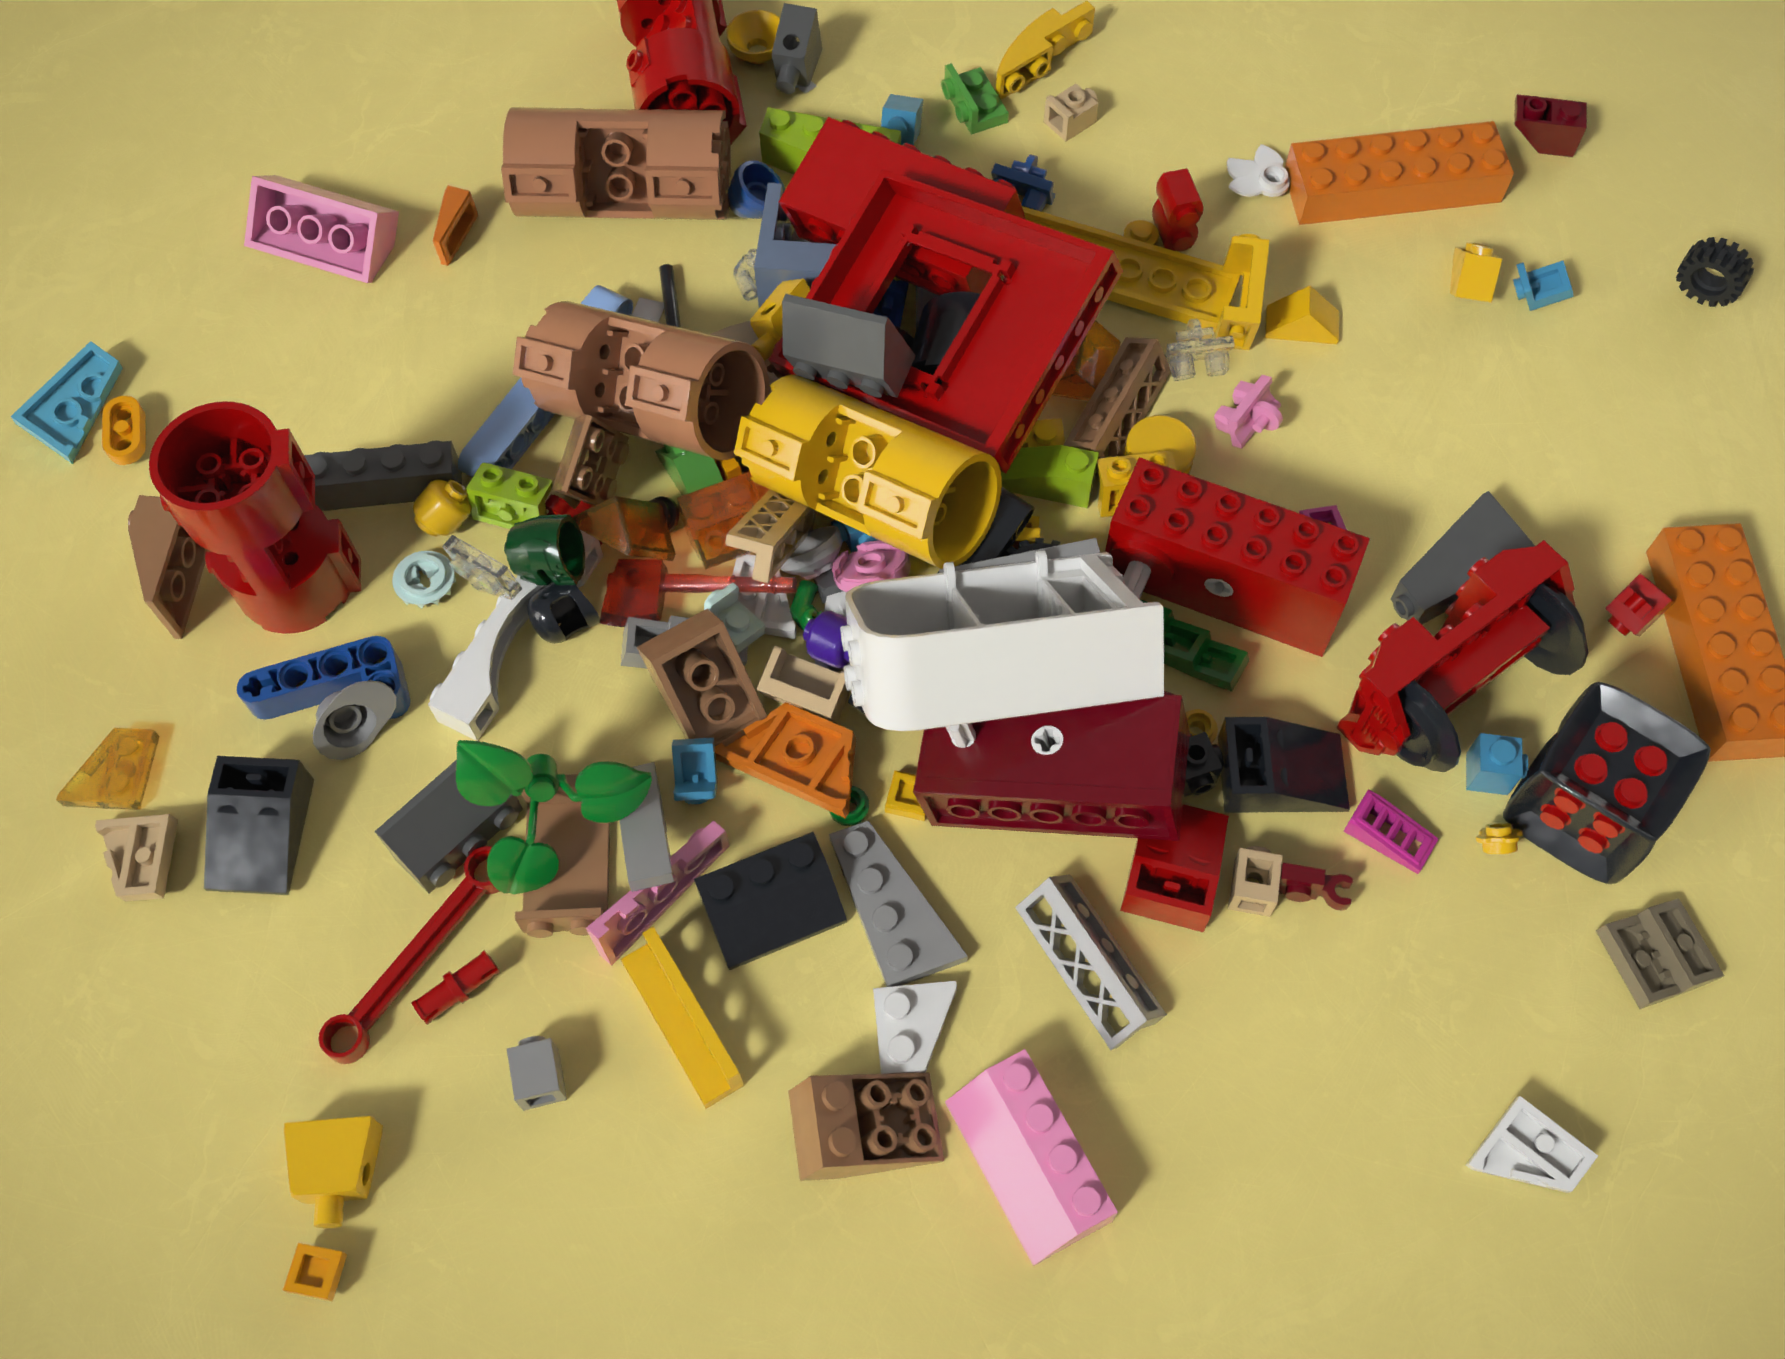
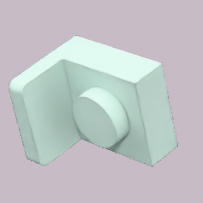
M732 582L722 590L717 589L713 591L704 603V610L709 609L724 622L731 640L739 653L764 634L765 624L738 601L739 587Z

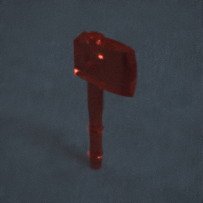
M618 559L614 572L608 574L607 592L601 610L600 624L625 627L628 617L660 621L666 592L707 593L717 589L722 590L733 582L739 587V592L773 593L776 595V593H796L797 580L795 577H777L774 575L768 583L753 580L752 577L735 575L668 574V569L663 560Z

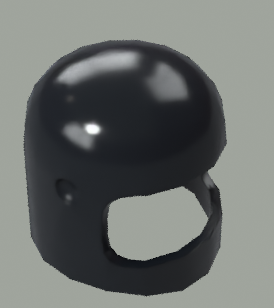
M552 583L534 593L527 604L528 617L533 628L542 639L549 643H562L567 641V638L574 633L600 623L597 611L576 585H556Z

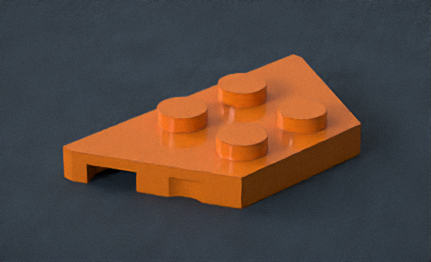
M785 702L771 711L765 719L755 721L744 728L745 735L726 747L722 743L715 746L716 760L843 818H846L849 814L856 737L852 730Z

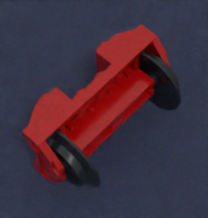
M1545 540L1533 547L1502 550L1490 560L1486 557L1478 560L1467 572L1470 579L1457 590L1456 595L1459 598L1445 611L1448 617L1435 636L1414 617L1401 626L1397 623L1392 624L1379 636L1378 641L1381 644L1368 657L1371 663L1359 675L1361 681L1354 694L1349 712L1340 720L1337 729L1360 752L1378 756L1380 754L1397 755L1400 759L1413 766L1425 767L1431 771L1447 772L1458 765L1461 748L1457 732L1448 717L1452 711L1523 657L1535 666L1557 675H1571L1585 665L1588 646L1584 622L1575 606L1572 594L1575 588L1568 562Z

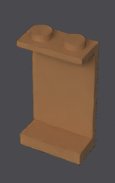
M578 774L566 775L568 784L576 791L575 781ZM559 787L558 792L552 799L546 802H539L534 841V843H545L554 848L559 858L558 872L547 885L537 890L523 893V911L515 912V921L522 932L536 938L550 937L553 935V932L570 931V933L580 936L589 935L586 927L608 910L610 823H597L584 818L581 813V801H572L564 790ZM523 790L522 796L525 802L527 803V838L530 812V797L525 793V790Z

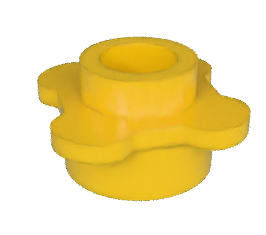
M1491 823L1485 826L1486 829L1480 830L1479 835L1476 836V841L1482 843L1483 852L1488 854H1509L1518 851L1517 842L1520 841L1519 836H1522L1523 832L1520 829H1512V825L1509 823Z

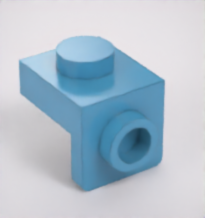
M1564 261L1530 272H1526L1524 262L1516 265L1520 277L1513 279L1518 300L1526 298L1530 311L1574 297Z
M714 738L673 740L674 800H684L688 804H701L709 799H714L718 785Z

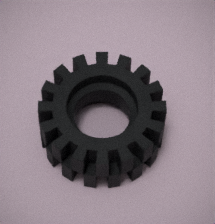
M1714 237L1708 238L1706 242L1703 239L1697 241L1695 246L1693 245L1678 267L1677 272L1679 273L1676 276V280L1681 282L1679 288L1681 291L1688 289L1689 291L1686 296L1689 299L1693 296L1698 297L1697 303L1701 305L1705 300L1709 301L1710 307H1715L1718 301L1721 307L1727 306L1729 301L1735 302L1742 294L1754 271V268H1751L1753 265L1752 258L1746 259L1749 254L1747 250L1743 249L1739 252L1737 250L1739 244L1733 242L1731 246L1726 245L1727 239L1720 238L1718 243L1715 242ZM1705 268L1715 269L1725 277L1713 275Z

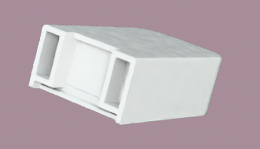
M1043 550L1036 551L1035 561L955 571L953 562H947L943 565V573L864 583L853 587L845 595L847 626H841V641L844 652L848 651L850 665L844 666L846 689L851 691L854 706H862L867 719L873 725L886 730L918 731L1164 696L1163 606L1159 602L1143 603L1123 583V575L1113 566L1112 555L1108 552L1047 559L1046 551Z

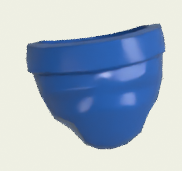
M751 160L741 164L734 171V176L728 188V205L731 211L741 218L762 219L768 183L782 184L783 193L785 191V186L780 177L762 162Z

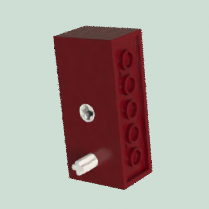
M1164 691L1163 697L925 729L923 731L913 793L931 826L1179 841L1190 737L1182 695H1174L1171 692Z

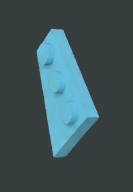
M90 341L26 401L11 418L19 427L73 464L123 368L116 358Z

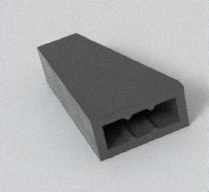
M1488 491L1482 494L1399 581L1390 600L1393 602L1394 609L1401 618L1408 621L1414 617L1418 622L1424 624L1444 613L1459 598L1456 592L1470 579L1467 572L1478 560L1483 557L1490 560L1502 550L1533 547L1535 545Z

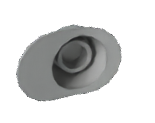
M368 680L356 682L345 687L342 691L334 692L325 697L317 709L316 725L313 730V743L319 753L329 759L344 760L355 757L365 751L391 718L396 708V695L392 688L383 682Z

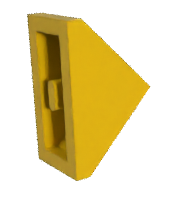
M1307 286L1267 305L1265 338L1338 344L1339 311L1312 286Z

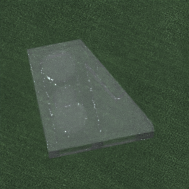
M452 535L442 546L452 559L449 563L451 568L467 579L476 590L513 600L522 590V587L507 566L456 536Z

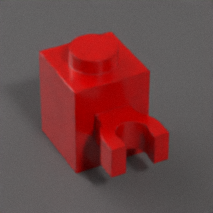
M1640 573L1605 607L1612 614L1607 621L1624 636L1632 632L1635 636L1640 637L1675 601Z

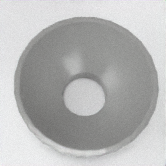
M825 526L809 531L805 540L780 569L792 575H800L805 577V579L815 578L825 571L832 569L833 562L836 560L843 542L838 527Z

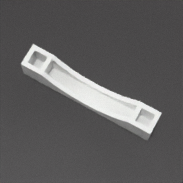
M582 529L580 531L583 535L585 546V570L581 580L576 585L578 588L584 586L603 558L598 537ZM517 575L510 588L505 589L500 594L494 611L487 620H483L478 625L473 641L466 651H462L457 655L452 671L443 683H439L434 688L428 706L439 723L476 741L480 739L499 711V672L505 653L515 634L529 619L527 612L529 599L534 593L548 585H536L521 580L520 576Z

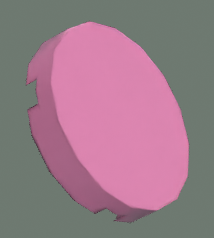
M880 540L869 541L857 545V551L851 554L848 553V550L842 552L833 562L832 573L838 588L848 592L853 587L864 583L906 577L910 573L911 563L908 553Z

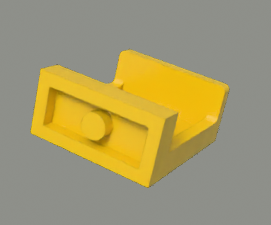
M1254 234L1232 236L1222 272L1243 276L1240 307L1224 305L1215 331L1214 347L1250 350L1261 322L1270 240L1260 239L1259 236Z

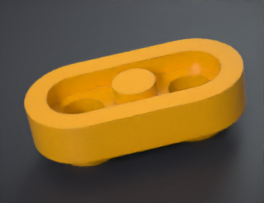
M131 396L113 398L105 405L102 412V447L108 457L119 465H128L136 462L143 456L146 449L145 412L138 401Z

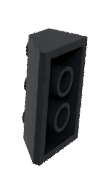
M814 832L694 879L700 899L729 970L847 923L832 874Z

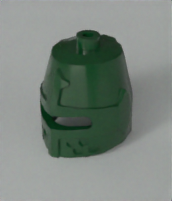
M570 514L534 517L515 523L508 532L504 551L510 569L514 574L520 576L521 580L536 585H549L552 581L556 585H577L578 581L581 580L585 570V546L579 526Z

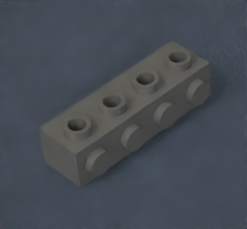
M435 440L423 444H395L382 448H356L351 451L317 452L311 455H304L315 474V505L322 511L415 502L431 481L438 479L447 482L454 480L462 485V472L458 469L459 458L452 441Z

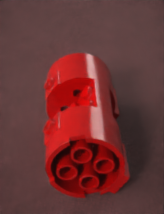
M617 0L622 31L628 41L636 47V50L633 49L630 52L626 62L635 110H725L726 119H723V121H728L731 146L747 127L738 79L736 75H733L728 51L719 40V37L727 28L722 0Z
M228 401L208 403L190 409L175 418L164 428L156 439L149 458L150 477L160 494L162 507L166 512L169 511L180 527L183 526L193 541L208 550L205 554L208 572L216 576L223 588H227L247 617L261 625L264 630L281 634L304 632L327 621L325 617L340 602L344 604L351 592L361 591V557L340 519L328 520L322 510L315 505V474L289 428L277 430L272 421L260 410L243 403Z

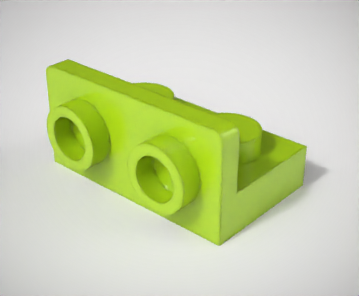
M482 463L466 487L469 504L471 505L472 519L511 529L515 523L547 515L545 500L553 487L552 480L489 463Z

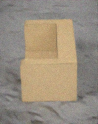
M776 645L772 650L757 690L767 698L783 704L787 702L836 724L850 693L846 689L844 671L838 673L792 656Z

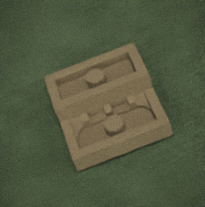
M1679 898L1648 907L1638 915L1605 924L1596 930L1639 1009L1694 990L1724 976Z

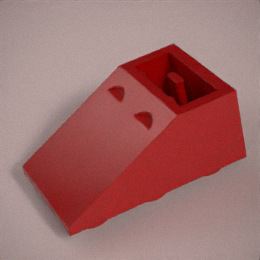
M1183 804L1179 841L1137 838L1120 911L1204 932L1212 914L1229 816Z

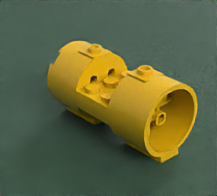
M793 374L781 377L770 385L772 392L763 404L755 403L748 416H741L734 454L741 457L743 465L749 467L752 475L750 479L940 569H944L943 565L947 562H953L954 567L965 562L980 546L992 525L1000 501L1002 476L998 462L987 453L890 414L813 380Z

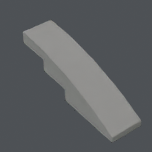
M654 762L632 767L639 771L651 772L652 783L641 805L633 813L619 820L628 882L632 892L674 882L667 827Z

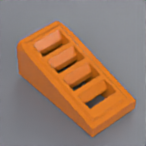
M450 185L446 187L433 237V243L440 262L446 266L451 263L478 217L470 191Z

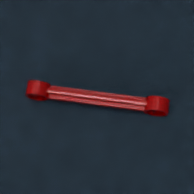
M480 847L469 854L464 864L466 875L464 880L348 1015H336L324 1023L319 1032V1045L322 1051L333 1061L340 1064H350L364 1056L370 1043L368 1033L370 1028L484 894L499 892L492 885L491 881L480 882L475 880L474 877L475 869L481 862L487 860L492 847ZM356 1026L358 1038L354 1046L343 1053L333 1052L331 1048L333 1035L342 1027Z

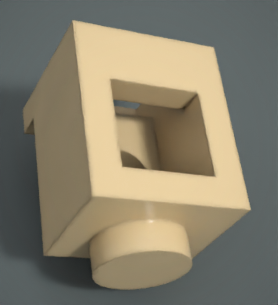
M1074 84L1055 97L1049 95L1046 97L1044 123L1065 142L1096 123L1098 98L1095 92L1090 88L1083 90L1080 86Z
M1251 846L1246 849L1240 848L1234 860L1228 910L1270 917L1278 903L1283 855L1273 854L1269 849L1259 846ZM1255 878L1259 883L1249 882L1246 879Z

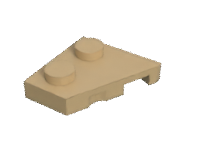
M170 814L96 820V831L103 836L107 851L103 854L107 867L112 870L111 881L117 897L124 901L164 899L178 823L176 818Z

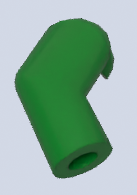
M808 580L800 581L790 607L792 618L803 631L809 620L815 619L822 613V611L818 612L812 605L818 587L815 583Z

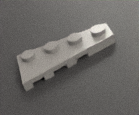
M869 821L829 834L830 842L886 987L902 986L967 962V954Z

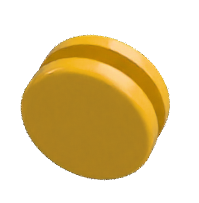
M1154 415L1138 421L1131 428L1127 436L1124 456L1171 451L1177 471L1189 474L1196 453V439L1191 429L1185 423L1170 416Z

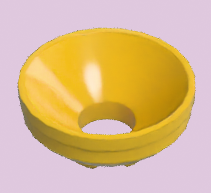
M764 10L746 11L734 17L726 30L727 43L731 52L736 57L752 64H763L771 60L780 18ZM754 45H763L767 48L763 52L749 51Z

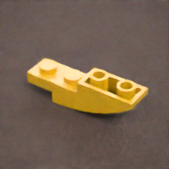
M1086 0L1062 15L1054 8H1051L1029 24L1012 42L1000 62L996 76V93L1002 100L1010 94L1018 92L1022 87L1037 78L1045 76L1051 71L1053 56L1061 54L1066 48L1086 39L1092 34L1095 7Z

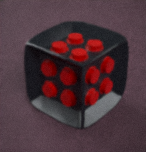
M1595 682L1585 689L1561 721L1557 733L1536 756L1528 768L1525 778L1521 779L1503 811V818L1512 825L1513 829L1522 830L1524 838L1571 868L1602 883L1616 884L1627 877L1643 862L1653 849L1655 842L1673 823L1704 772L1710 757L1711 748L1692 730L1638 697L1613 685Z

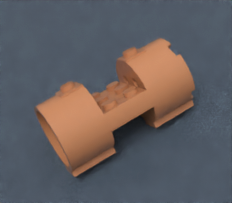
M511 107L506 116L503 134V165L501 172L505 202H509L513 214L517 217L726 220L729 212L726 190L729 188V177H731L728 121H723V119H726V111Z
M561 301L546 307V314L538 322L537 326L530 325L525 337H517L513 375L521 377L523 386L530 390L535 399L534 404L540 409L573 419L583 415H590L619 432L717 460H729L737 456L734 454L741 416H748L754 404L762 405L769 395L770 386L766 364L758 350L750 344L575 302Z

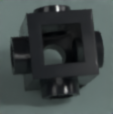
M1206 732L1194 736L1190 733L1184 797L1200 795L1213 789L1224 766V759L1217 744L1211 743Z

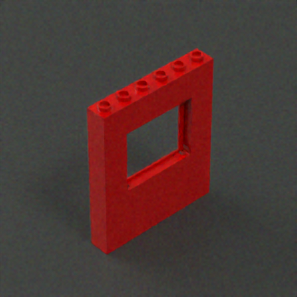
M882 169L876 181L869 187L867 196L857 213L851 217L849 226L839 243L832 249L830 258L821 273L814 279L806 299L873 314L913 245L991 273L992 276L935 373L931 375L911 366L898 398L882 394L881 397H873L863 392L860 388L848 386L847 389L838 388L830 384L826 379L815 377L813 381L987 453L996 459L1001 472L1006 474L1122 275L1123 269L1115 252L1111 249ZM999 274L1004 275L1003 281L998 277ZM782 336L775 344L768 360L783 377L792 374L797 375L793 372L794 367L783 356ZM938 378L942 380V385L936 383Z

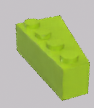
M768 107L759 131L762 162L795 174L827 118ZM854 123L861 130L869 133L873 131L880 132L888 137L890 141L901 145L900 130Z

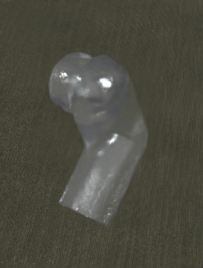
M756 248L750 249L740 259L733 272L741 294L747 301L758 297L754 272Z

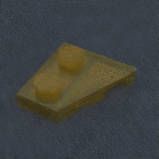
M113 728L58 793L56 801L66 807L140 810L160 736L152 729Z

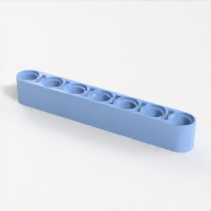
M601 285L595 286L581 302L583 305L630 316L633 310L631 299ZM520 378L463 448L458 459V469L472 478L482 463L512 469L555 413L544 411L534 404L535 399L530 390L523 386L522 379Z

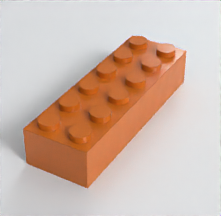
M1494 121L1291 143L1285 165L1290 178L1288 189L1299 225L1501 203L1514 175Z
M1741 523L1663 528L1646 553L1656 586L1675 601L1664 612L1699 736L1711 748L1708 762L1785 757V659Z

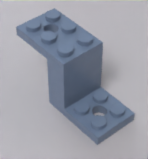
M768 183L755 258L754 272L759 308L782 281L804 278L811 289L814 279L819 276L830 258L832 249L837 245L791 241L792 225L791 223H786L788 217L778 202L783 194L782 184Z

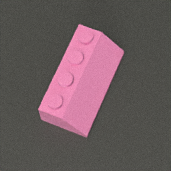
M277 175L252 176L244 246L358 281L371 283L394 247L399 211Z
M1026 1049L986 1069L945 1101L1033 1266L1113 1222L1118 1213L1117 1209Z

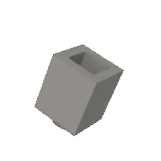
M543 1036L527 1037L518 1042L519 1046L507 1048L514 1100L523 1111L567 1100L559 1049L551 1038L545 1039Z

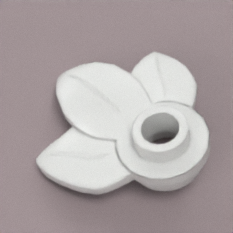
M1261 144L1255 153L1254 160L1228 158L1227 160L1228 173L1234 179L1229 184V188L1239 195L1252 197L1263 194L1269 197H1278L1286 193L1289 188L1290 178L1287 170L1283 167V159L1268 146Z

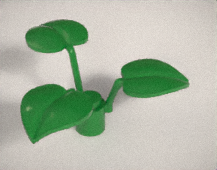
M458 740L456 745V784L458 791L467 801L481 806H497L504 803L510 794L519 797L523 790L530 797L526 841L513 836L504 837L494 844L487 858V872L492 885L497 890L506 894H520L542 888L550 883L558 872L559 858L554 848L545 843H534L539 802H546L552 799L558 792L559 787H561L572 801H581V813L584 818L597 823H610L621 820L633 813L644 801L652 783L651 772L639 771L618 762L603 761L586 766L578 774L575 781L576 791H574L568 784L566 775L558 774L556 761L547 754H535L526 759L513 750L491 743Z

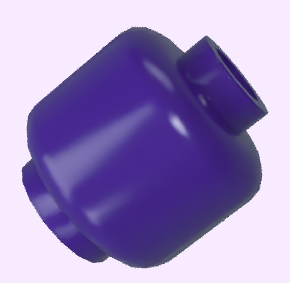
M826 610L815 619L809 620L804 629L803 638L806 641L807 652L811 658L835 668H844V666L850 664L848 651L844 652L841 641V626H847V616Z

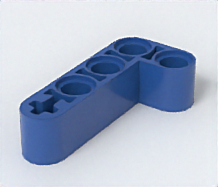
M382 636L367 637L256 669L244 674L237 684L239 698L255 717L263 720L317 706L328 695L342 691L345 687L356 682L368 680L383 682L394 691L396 695V708L390 719L402 716L410 706V694L403 665L390 641ZM386 657L382 662L374 664L378 659ZM346 669L343 673L335 675L338 671ZM306 680L303 685L296 687L299 682Z

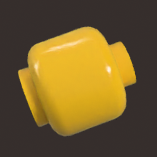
M440 479L431 481L413 504L416 524L431 536L452 535L470 515L471 505L467 498V490L454 480L449 482Z

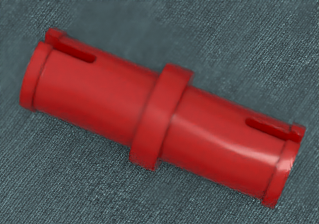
M483 950L480 955L456 972L452 973L449 971L442 976L444 980L417 1000L412 1001V1006L420 1018L428 1025L433 1019L458 1001L463 1004L470 999L469 993L494 975H498L500 970L490 955Z

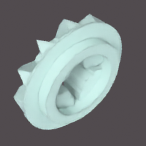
M419 551L405 557L397 565L392 578L393 588L405 604H415L421 609L425 604L429 603L438 605L440 598L444 595H451V586L456 582L454 567L450 560L443 554L435 551ZM422 570L423 574L430 578L431 584L429 588L424 587L420 583L419 571Z

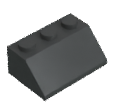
M785 294L782 300L783 356L794 367L793 372L809 380H814L815 377L826 379L830 384L842 389H847L848 386L857 387L873 397H881L882 394L898 398L916 355L888 317Z
M457 760L374 831L394 859L428 894L436 887L439 888L446 885L455 875L456 869L466 861L471 852L486 846L487 841L498 831L509 828L523 810L518 798L512 794L504 803L497 806H481L467 801L457 789Z

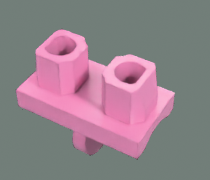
M1261 375L1255 384L1240 381L1232 395L1234 405H1237L1236 409L1221 405L1215 413L1214 418L1217 429L1230 434L1232 446L1242 449L1255 431L1258 433L1262 432L1263 429L1273 431L1282 423L1283 417L1278 410L1281 404L1275 400L1270 392L1272 377Z

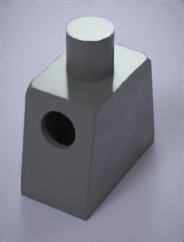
M784 3L772 49V59L777 80L776 88L782 93L792 94L795 92L796 85L803 87L810 85L822 52L817 9Z

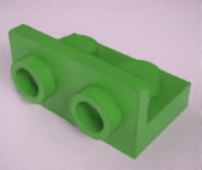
M952 63L945 65V79L941 81L943 94L947 100L951 99L959 122L965 123L971 135L1008 123L1009 113L981 67L958 74Z

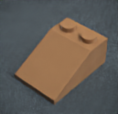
M139 495L135 509L130 512L128 517V531L143 598L174 639H182L206 563L205 554L208 550L193 541L183 526H179L171 513L163 509L160 497Z
M705 609L637 647L655 685L686 739L714 738L715 746L722 743L726 747L745 735L744 728L755 721H760L767 717L724 622L709 609Z

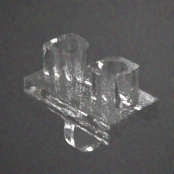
M1195 318L1189 319L1187 330L1176 332L1178 343L1168 344L1166 352H1164L1174 381H1181L1195 376L1194 361L1205 360L1207 376L1225 375L1229 370V353L1235 345L1233 336L1214 338L1213 327L1201 328L1199 319Z

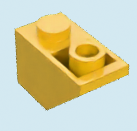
M1466 242L1465 249L1455 247L1450 294L1460 298L1492 302L1502 258L1494 255V249L1489 248L1487 245Z

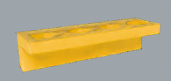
M653 926L642 933L647 944L620 960L705 1109L743 1087L744 1084L738 1069Z

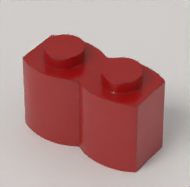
M1188 168L1165 172L1160 176L1156 185L1158 199L1152 208V218L1164 248L1173 251H1184L1191 248L1197 240L1198 227L1196 224L1203 214L1204 207Z

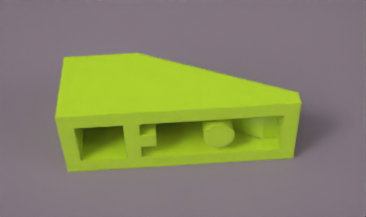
M1065 445L1021 448L1007 473L1001 472L1002 487L1016 494L1088 508L1099 452Z

